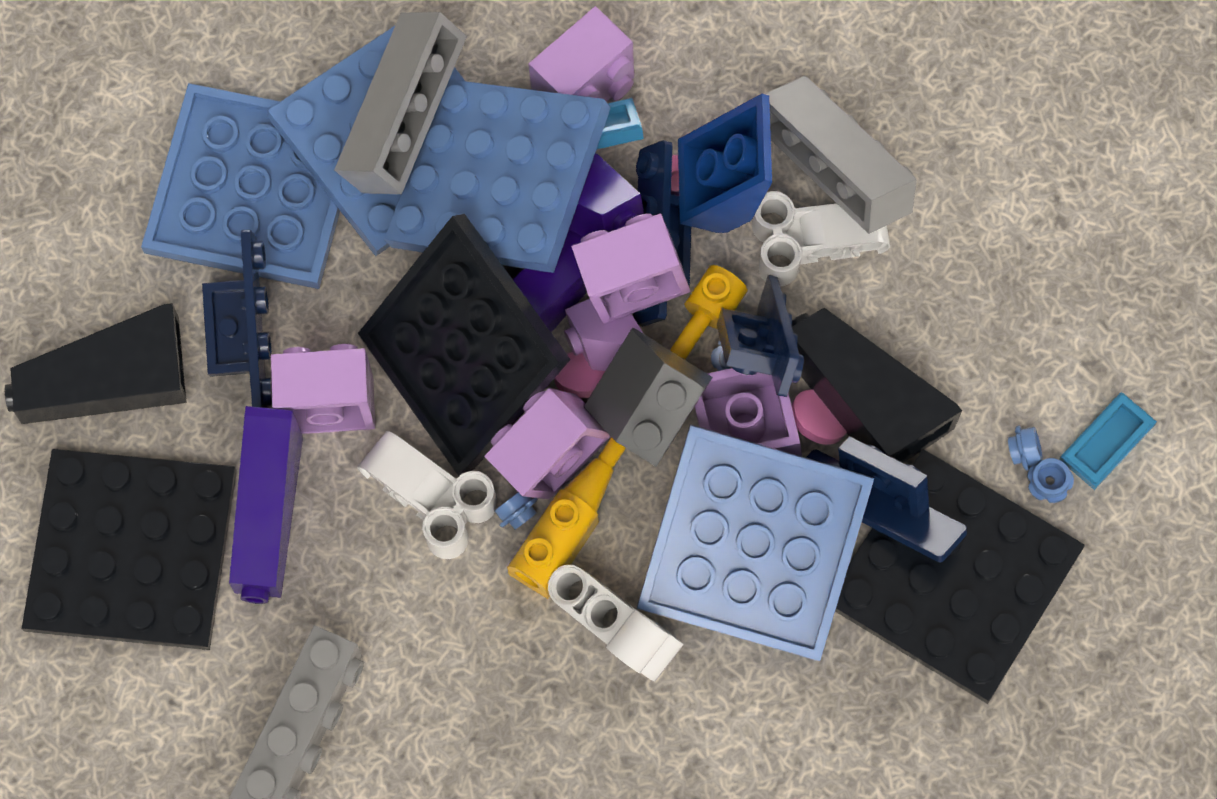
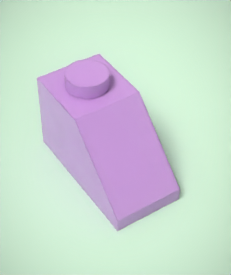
M590 299L565 309L570 325L569 329L564 330L566 340L573 354L576 356L582 353L593 370H607L632 328L643 333L632 314L603 324Z

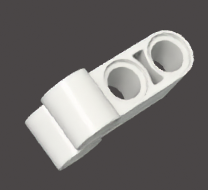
M770 191L766 193L752 219L754 235L764 242L759 258L758 270L760 276L765 282L768 275L778 277L780 286L788 285L796 279L800 264L818 262L820 257L830 256L831 260L859 257L860 252L878 250V254H881L890 248L887 225L868 234L837 203L795 208L792 200L786 194ZM767 213H776L784 221L779 224H769L764 221L762 216ZM774 255H783L791 261V264L785 267H777L769 261V258Z
M390 431L384 433L357 466L364 477L367 479L370 476L375 478L385 486L382 490L404 507L409 504L419 511L416 516L423 520L422 530L429 550L441 559H452L465 551L468 545V533L465 527L467 522H485L494 515V510L497 509V497L494 486L486 474L480 471H468L462 473L458 478H454ZM481 490L487 494L485 500L478 505H468L463 502L465 496L471 491ZM453 526L457 528L458 532L455 537L449 541L442 542L434 538L436 531L441 527Z
M564 565L552 573L548 582V591L552 600L607 644L606 648L612 654L655 682L684 645L664 627L633 608L601 581L575 565ZM582 580L583 588L580 595L570 600L569 590L575 582ZM617 608L616 621L610 627L604 628L603 618L610 609Z

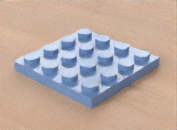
M395 26L270 108L267 112L268 119L375 256L390 247L384 239L401 194L362 193L334 171ZM454 67L450 79L465 81Z
M449 79L402 195H400L384 240L391 248L423 253L452 216L465 214L502 265L554 273L611 109L605 99Z
M188 83L141 245L144 254L243 274L241 230H251L255 234L257 241H263L265 247L266 268L259 269V277L320 289L340 210L268 119V110L280 101Z
M690 424L637 609L820 661L874 478Z

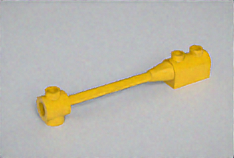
M710 265L684 303L686 309L693 316L670 351L686 360L706 328L710 326L717 329L721 308L736 310L748 292L746 285L730 271L716 265ZM611 437L598 458H594L564 489H559L507 566L508 574L543 597L547 599L550 597L548 582L552 573L561 566L572 564L599 523L597 511L614 472L613 467L626 449L624 446L617 443Z

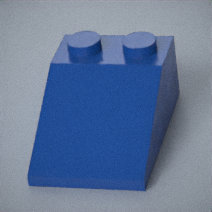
M762 93L678 139L680 224L715 233H728L753 219L772 184L769 95Z

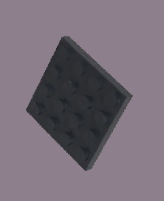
M465 214L455 215L449 219L358 332L360 338L458 476L474 470L485 458L484 456L493 447L491 440L496 433L508 424L514 425L525 412L523 410L525 403L535 394L544 391L571 360Z
M52 449L21 629L24 632L210 650L237 473L236 467Z
M922 449L913 466L927 475L929 507L964 524L967 527L966 537L943 562H937L872 528L848 566L835 612L988 704L1085 545Z

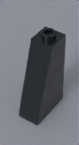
M173 303L153 308L11 367V384H6L4 388L7 409L9 412L15 413L21 424L187 403L179 316Z
M826 308L820 309L811 316L807 313L801 314L792 320L791 327L793 333L798 336V352L804 357L801 377L844 427L848 436L866 445H873L884 454L904 463L921 452L922 449L931 446L955 429L962 413V409L957 403Z

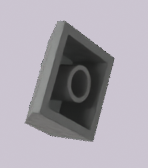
M632 328L584 408L617 443L656 467L713 377L637 329Z

